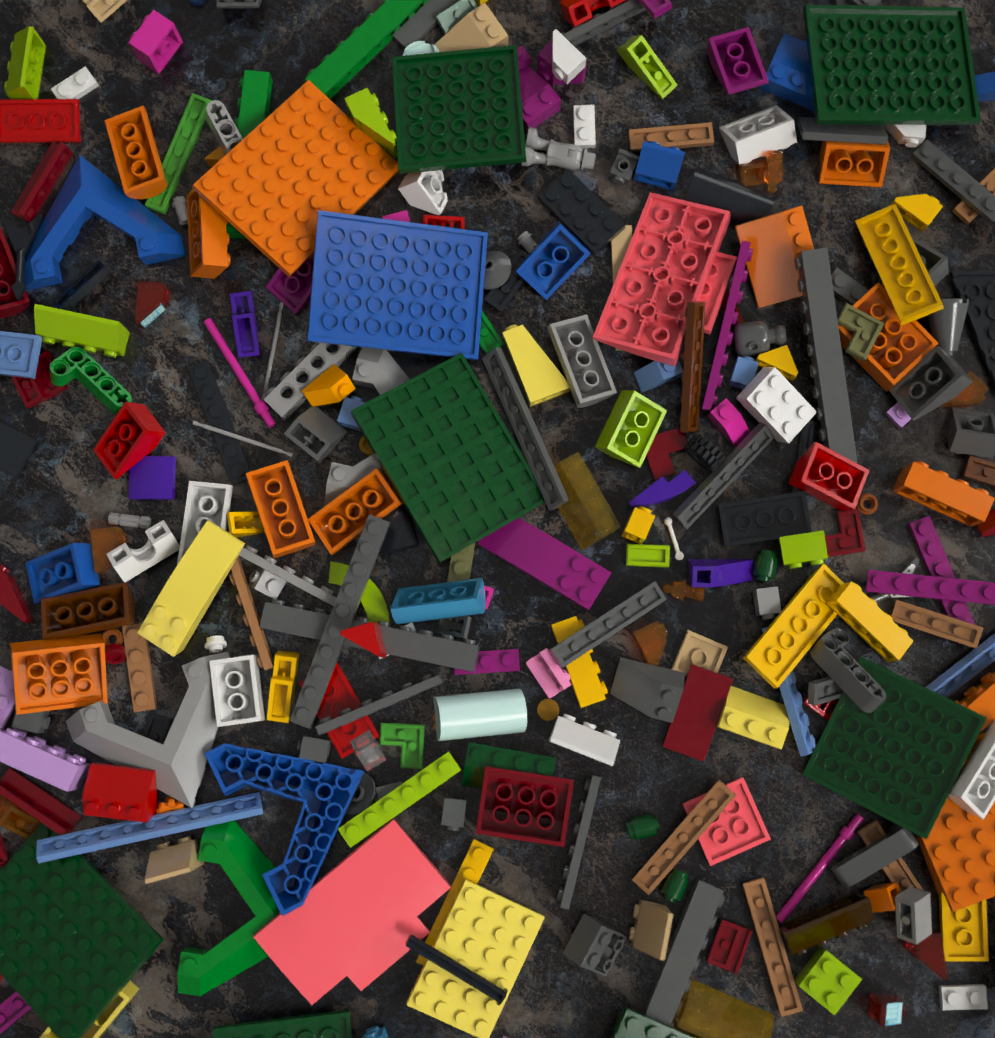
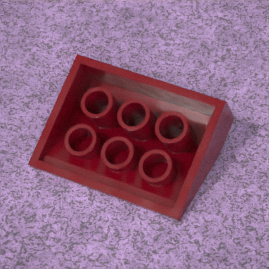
M486 766L476 834L564 847L574 779Z

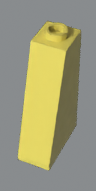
M516 324L507 327L503 332V340L530 407L570 392L567 380L523 325L517 326Z

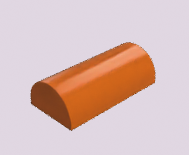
M140 106L106 119L105 124L125 195L132 199H148L162 193L167 187V182L146 108Z
M376 468L311 516L308 521L330 554L334 555L361 535L369 514L382 519L403 504L389 479Z

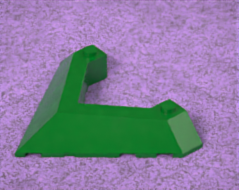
M236 820L205 827L201 838L198 861L220 864L255 914V917L210 950L186 947L182 950L177 973L178 993L202 996L269 957L254 939L253 935L280 913L263 877V874L276 868V866L263 854L250 836L241 829Z

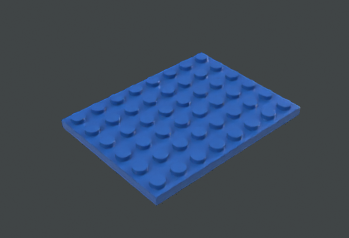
M318 210L307 342L443 357H454L462 353L465 359L477 360L488 233Z

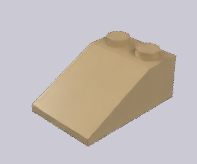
M486 3L468 13L435 46L440 52L508 46V34Z
M191 836L178 839V844L170 846L169 842L156 845L157 850L150 852L145 883L148 884L188 873L204 865V861H198L200 849L198 838L191 840Z
M639 899L638 905H634L632 917L636 919L634 927H630L628 940L631 941L633 948L664 961L673 913L664 904Z

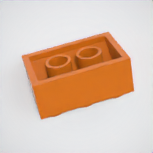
M822 141L819 161V184L882 187L890 152L888 141L887 144Z

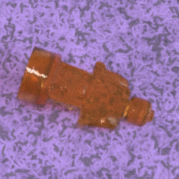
M766 151L768 168L766 172L763 171L765 183L769 184L768 191L770 193L776 191V184L781 182L782 175L784 174L783 170L780 171V162L783 160L782 151Z
M686 580L673 582L672 586L671 584L663 586L664 592H671L672 597L684 601V597L700 602L704 600L705 587L686 585Z

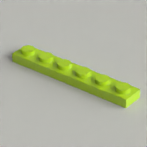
M447 752L338 828L339 832L351 848L461 771V768L450 752Z

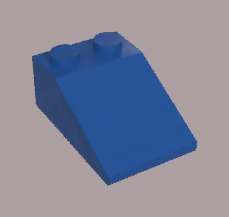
M558 221L516 269V272L547 300L591 253Z
M71 543L25 562L34 604L41 603V599L88 590L100 585L92 547L88 543Z

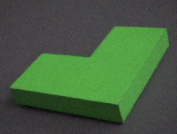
M381 723L380 745L402 746L400 768L423 769L425 725Z

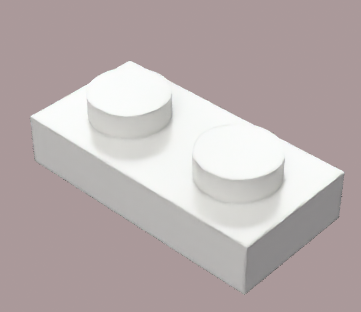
M85 66L51 88L57 99H80L99 85Z
M574 105V145L582 148H595L594 105Z
M984 984L939 986L940 1009L942 1010L988 1009L987 992Z

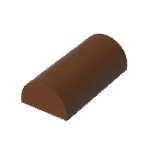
M122 582L41 599L42 638L44 640L68 638L134 624L136 621L135 603L128 583Z

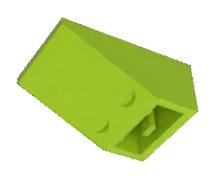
M365 88L346 97L345 102L348 114L356 127L371 137L390 156L397 159V137L393 129L390 130L384 111H380L375 93L370 94L368 88Z

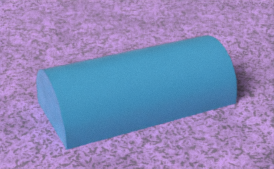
M476 578L398 588L391 606L393 619L396 624L483 614L486 606L483 579Z

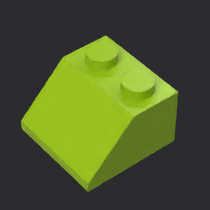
M824 530L779 537L784 566L789 565V569L800 568L802 563L810 562L811 566L824 564V560L828 559Z

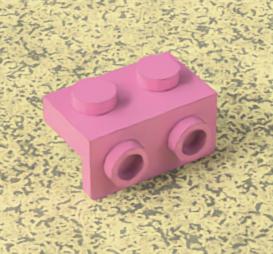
M547 648L526 662L528 669L549 699L571 685L569 674L565 669L561 670Z

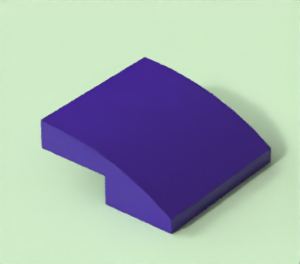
M145 456L129 470L128 499L174 500L176 457Z

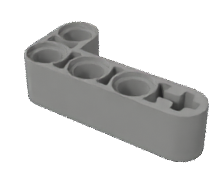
M217 100L209 102L205 118L226 155L243 138L225 105ZM223 129H227L231 132V134L224 135L220 131Z

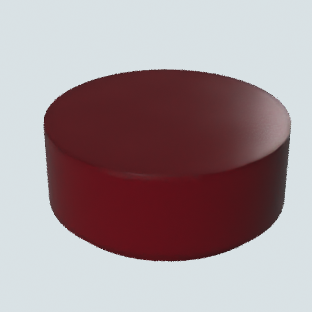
M109 644L105 647V661L107 663L119 664L125 660L126 652L122 645Z

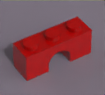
M562 0L559 4L565 21L575 27L593 18L591 14L593 10L603 6L612 8L626 0Z

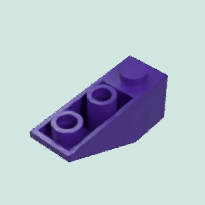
M688 559V581L692 587H718L752 581L753 559Z

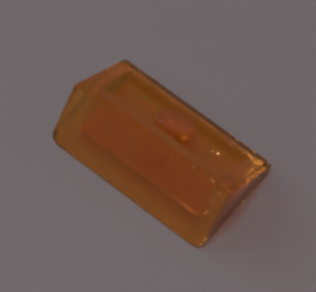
M780 158L738 164L741 183L747 186L783 181V160Z

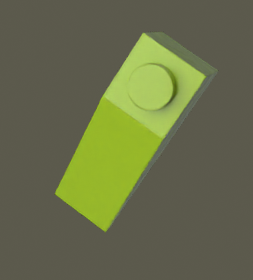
M642 35L630 37L617 50L627 66L661 99L666 97L677 86Z

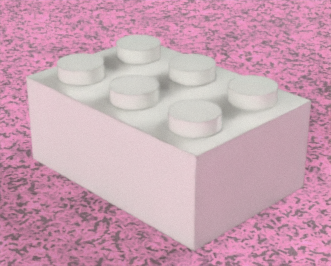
M763 367L736 397L759 423L761 422L767 426L774 439L781 443H790L817 413L775 367Z

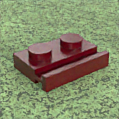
M721 918L706 962L738 974L753 931Z

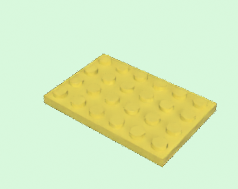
M464 879L432 947L499 988L508 989L507 995L501 1005L498 1006L496 1005L497 1001L426 959L406 1001V1005L478 1038H489L545 918L544 915Z

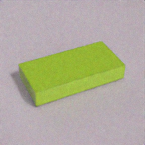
M626 544V566L669 568L670 546Z

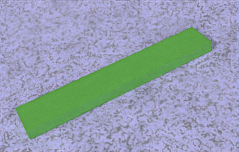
M192 93L162 163L167 187L159 195L148 198L145 203L146 208L166 215L205 123L207 105L212 100Z

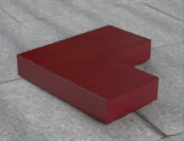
M680 427L657 434L647 452L646 458L654 481L662 476L668 477L675 474L669 454L683 450L687 444L685 434L680 432Z
M859 510L836 512L839 533L825 535L828 557L865 552Z

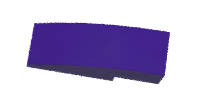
M253 290L230 293L238 358L260 355Z
M686 470L669 483L662 476L630 501L627 506L629 509H634L635 507H649L669 501L693 487L695 481Z

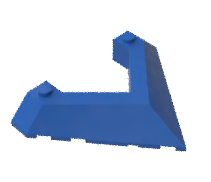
M79 155L25 255L24 284L27 287L26 291L63 283L59 262L63 258L65 250L69 245H72L79 235V230L85 221H88L92 215L133 239L137 245L139 258L145 265L186 256L183 239L177 231L138 200L126 196L124 189Z
M226 743L204 753L225 796L247 786L303 804L283 864L263 874L282 916L303 906L364 771L238 747Z

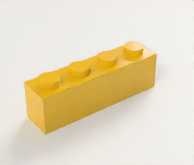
M852 581L841 584L826 603L887 662L900 660L913 642L908 636L907 631L895 624L892 617L883 612L877 606V603L867 597L862 592L861 587Z
M576 616L551 625L557 644L584 627L582 620H577ZM592 649L565 666L571 678L570 681L580 708L605 700V694H608L604 681L600 682L597 675L601 673L597 661H592L590 653L593 652Z

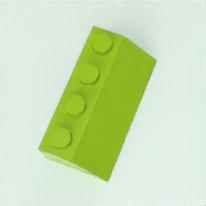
M35 304V334L42 337V342L54 345L55 342L62 343L63 347L69 349L77 346L83 348L86 352L94 354L96 351L104 352L103 355L116 358L117 355L124 356L130 332L119 321Z

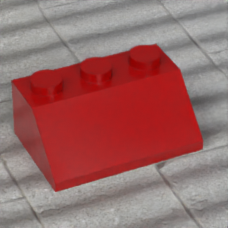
M814 442L796 463L788 484L801 491H805V493L840 511L853 510L857 505L870 470Z
M92 763L82 795L84 815L148 823L156 809H158L156 770Z

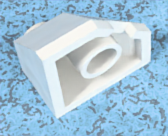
M442 170L408 173L398 188L411 206L436 215L442 213L448 201L447 194L443 193L441 182L444 181Z

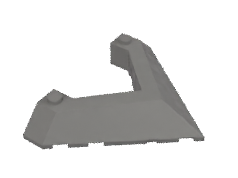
M370 348L361 349L352 377L355 385L375 389L379 396L410 380L387 350ZM375 454L353 467L335 462L331 463L326 484L324 507L376 468L388 478Z
M229 652L201 657L182 666L189 688L164 744L116 725L108 704L100 701L78 710L66 721L73 742L116 766L156 770V788L193 808L197 790L201 785L206 769L207 758L204 753L212 750L219 728L216 722L209 661L230 658Z

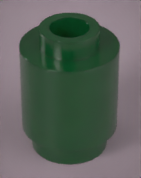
M759 550L753 570V575L757 577V581L769 582L770 579H774L778 561L776 552Z
M651 813L630 818V821L625 822L630 839L635 838L639 840L656 835V830H659L657 817H652Z
M672 868L671 873L667 874L660 891L664 893L663 898L673 903L676 900L681 901L689 882L687 881L689 875Z

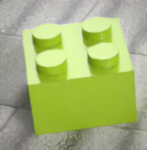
M820 946L794 979V982L835 1016L862 979Z

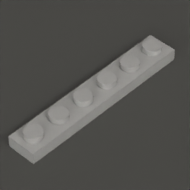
M248 545L241 550L239 556L334 606L336 597L332 596L334 591L323 585L321 589L313 585L315 581L304 575L302 579L295 576L296 571L285 565L283 569L276 566V560L267 555L263 559L256 555L258 550Z

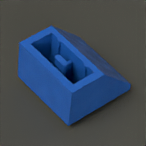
M644 141L633 180L674 191L685 152L676 147L667 148L660 146L659 143L654 141Z

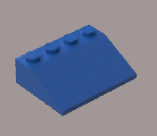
M784 33L766 73L769 82L768 84L761 85L760 89L815 112L807 42Z

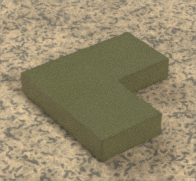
M846 303L837 318L839 326L854 333L845 352L864 362L884 323Z

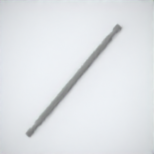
M282 302L279 304L262 401H264L263 399L266 397L265 394L268 390L282 317V308L284 306Z
M193 421L192 424L278 453L286 454L290 457H292L293 454L292 452H286L282 449L219 428H215L206 424H201L197 421Z

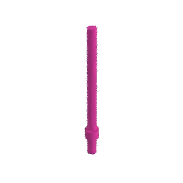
M206 319L204 321L205 326L255 405L253 408L256 413L261 415L268 428L273 427L276 423L268 412L269 408L265 401H262L212 319Z
M856 814L847 827L844 826L839 832L840 836L776 915L778 921L784 922L847 840L850 841L855 835L854 831L864 820L863 817Z

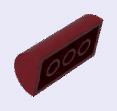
M1 226L0 319L19 314L30 305L26 291L21 301H17L11 287L15 284L16 264Z

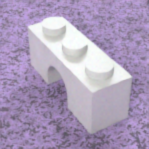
M164 520L145 531L148 541L142 548L131 549L124 543L106 554L124 583L179 550L180 545Z

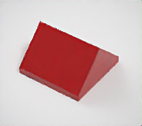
M369 622L341 631V636L382 658L387 656L379 624Z

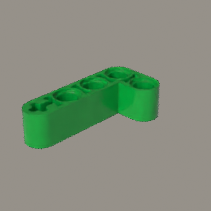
M70 348L50 364V381L52 384L64 386L76 378L114 415H117L125 402L132 403L130 393L82 348ZM61 371L63 372V374H57L55 372ZM103 388H109L111 390L105 391L103 390Z

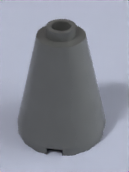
M941 299L944 309L927 315L931 335L939 343L936 346L944 349L951 356L953 351H958L969 299Z

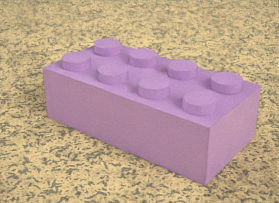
M16 728L0 730V762L67 792L81 788L91 765L85 762L86 758L77 754L73 756L66 754V749L54 745V747L46 745L47 741L36 736L34 738L26 736L27 732Z

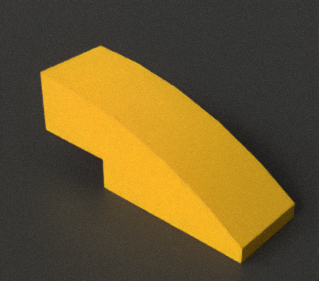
M278 650L275 654L267 711V720L289 723L300 653Z

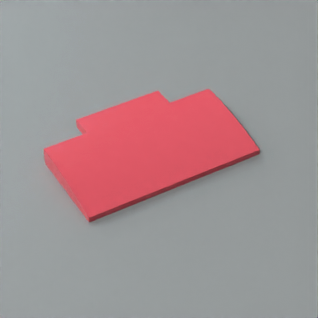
M650 192L594 332L593 339L641 357L676 366L685 342V310L687 302H706L704 333L710 334L734 272L737 257L719 252L730 223V211Z
M392 818L312 885L303 906L284 916L279 913L256 932L253 937L298 991L313 1005L346 976L362 991L410 950L405 944L410 935H414L420 940L427 936L430 931L418 915L451 887L446 878Z

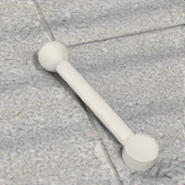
M666 517L664 523L668 526L676 551L675 559L682 560L684 555L679 550L671 525L672 519Z

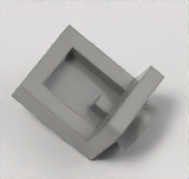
M258 566L251 573L248 585L276 600L286 581Z

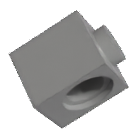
M778 587L753 590L756 616H762L763 620L776 618L775 614L781 612Z

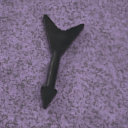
M42 214L37 215L23 228H19L6 217L2 218L17 253L15 284L11 286L17 301H21L27 289L24 284L25 255L44 220Z

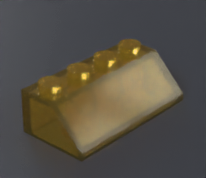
M579 452L554 466L569 498V501L559 506L558 509L581 550L586 549L621 528Z
M691 979L690 988L685 993L682 1008L676 1016L675 1023L677 1027L702 1038H771L775 1015Z

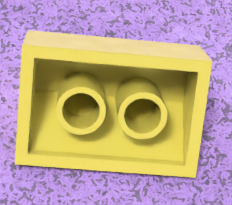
M731 686L717 727L776 749H782L790 720L784 704Z

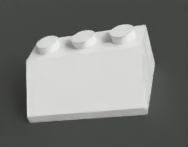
M777 105L719 127L731 157L739 165L750 163L753 159L768 156L771 152L786 149L790 145L797 143L794 119Z
M257 655L209 661L217 727L265 720Z
M563 714L562 717L557 716L548 739L550 742L613 766L620 740L616 739L617 734L608 730H604L603 733L595 730V725L585 721L583 725L575 723V717Z

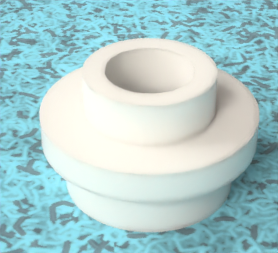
M210 636L206 639L205 649L211 653L222 652L223 648L227 647V642L224 641L223 636Z

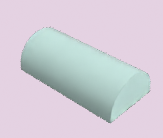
M521 689L433 697L437 741L522 733L526 730L527 708Z

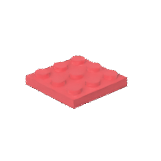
M743 777L725 784L736 796L698 838L709 866L771 840ZM707 793L682 803L687 815Z

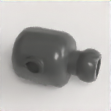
M758 320L739 323L733 329L735 351L739 356L760 355L770 350V344L782 345L787 341L784 325H776L774 328L768 329L765 321Z

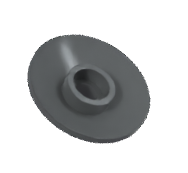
M486 252L483 289L498 288L510 277L512 264L508 256L503 252Z
M363 773L345 812L348 815L360 814L371 805L374 799L375 783L367 773Z

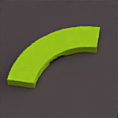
M330 561L329 583L341 586L349 565ZM369 578L361 598L367 619H369V622L377 623L382 621L390 623V614L385 599L376 584Z

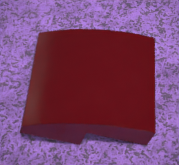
M45 351L39 355L35 379L11 376L26 408L36 406L68 389L67 384L56 386L50 381V364L54 361L50 351Z

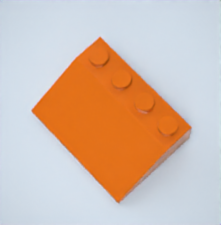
M803 206L786 209L735 226L740 246L743 240L751 242L749 248L753 249L751 261H746V268L757 307L761 308L802 296V292L798 290L797 283L798 279H800L799 270H796L794 260L797 257V253L814 249Z
M879 282L853 305V307L884 323L866 360L863 362L854 356L852 357L886 392L939 344L916 320L901 325L885 288ZM838 325L841 346L846 350L854 333Z
M101 633L61 639L10 643L16 715L90 706L99 701L108 704L105 644Z

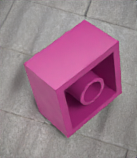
M155 10L144 18L141 27L131 35L129 41L137 59L157 74L161 72L183 43L175 24Z

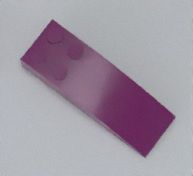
M520 518L478 542L479 546L587 612L611 575L610 571Z

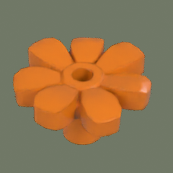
M169 796L166 798V803L161 802L158 805L156 813L160 814L183 809L184 803L180 801L175 802V798Z

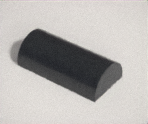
M697 167L684 200L730 211L729 225L735 227L770 215L776 196Z

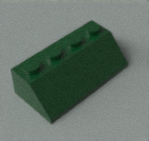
M469 742L462 786L482 789L486 766L553 776L556 757Z

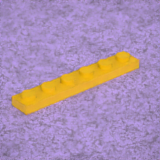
M476 839L473 840L425 943L433 946L464 879L478 884L494 850L493 847ZM419 955L416 963L423 966L426 958Z

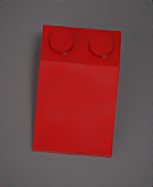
M125 402L93 451L112 477L118 479L153 451L166 432L144 404Z

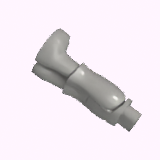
M529 127L525 144L526 162L522 163L521 166L546 164V166L553 165L570 170L579 169L583 171V168L593 170L596 154L587 152V149H583L578 145L560 143L552 139L551 141L544 140L538 137L535 128ZM533 149L544 150L546 154L536 152Z

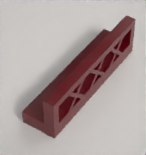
M52 142L11 210L14 216L27 223H30L37 216L73 155L66 144Z
M12 767L7 770L0 781V794L59 835L72 833L83 818V815Z

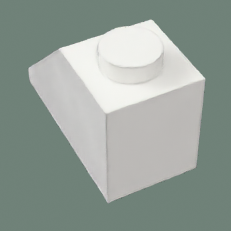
M555 29L552 37V72L558 80H563L568 84L585 68L586 57Z
M883 125L898 144H904L906 147L920 146L925 139L926 125Z

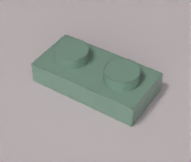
M459 0L436 15L435 19L444 34H447L468 13L478 8L474 0Z

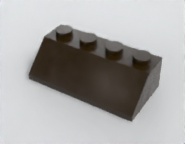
M855 892L778 925L787 951L791 955L795 954V956L806 953L808 951L807 948L811 946H823L828 943L830 938L835 936L836 938H842L849 934V930L854 928L859 930L869 926L868 922L873 921L874 917L869 897Z

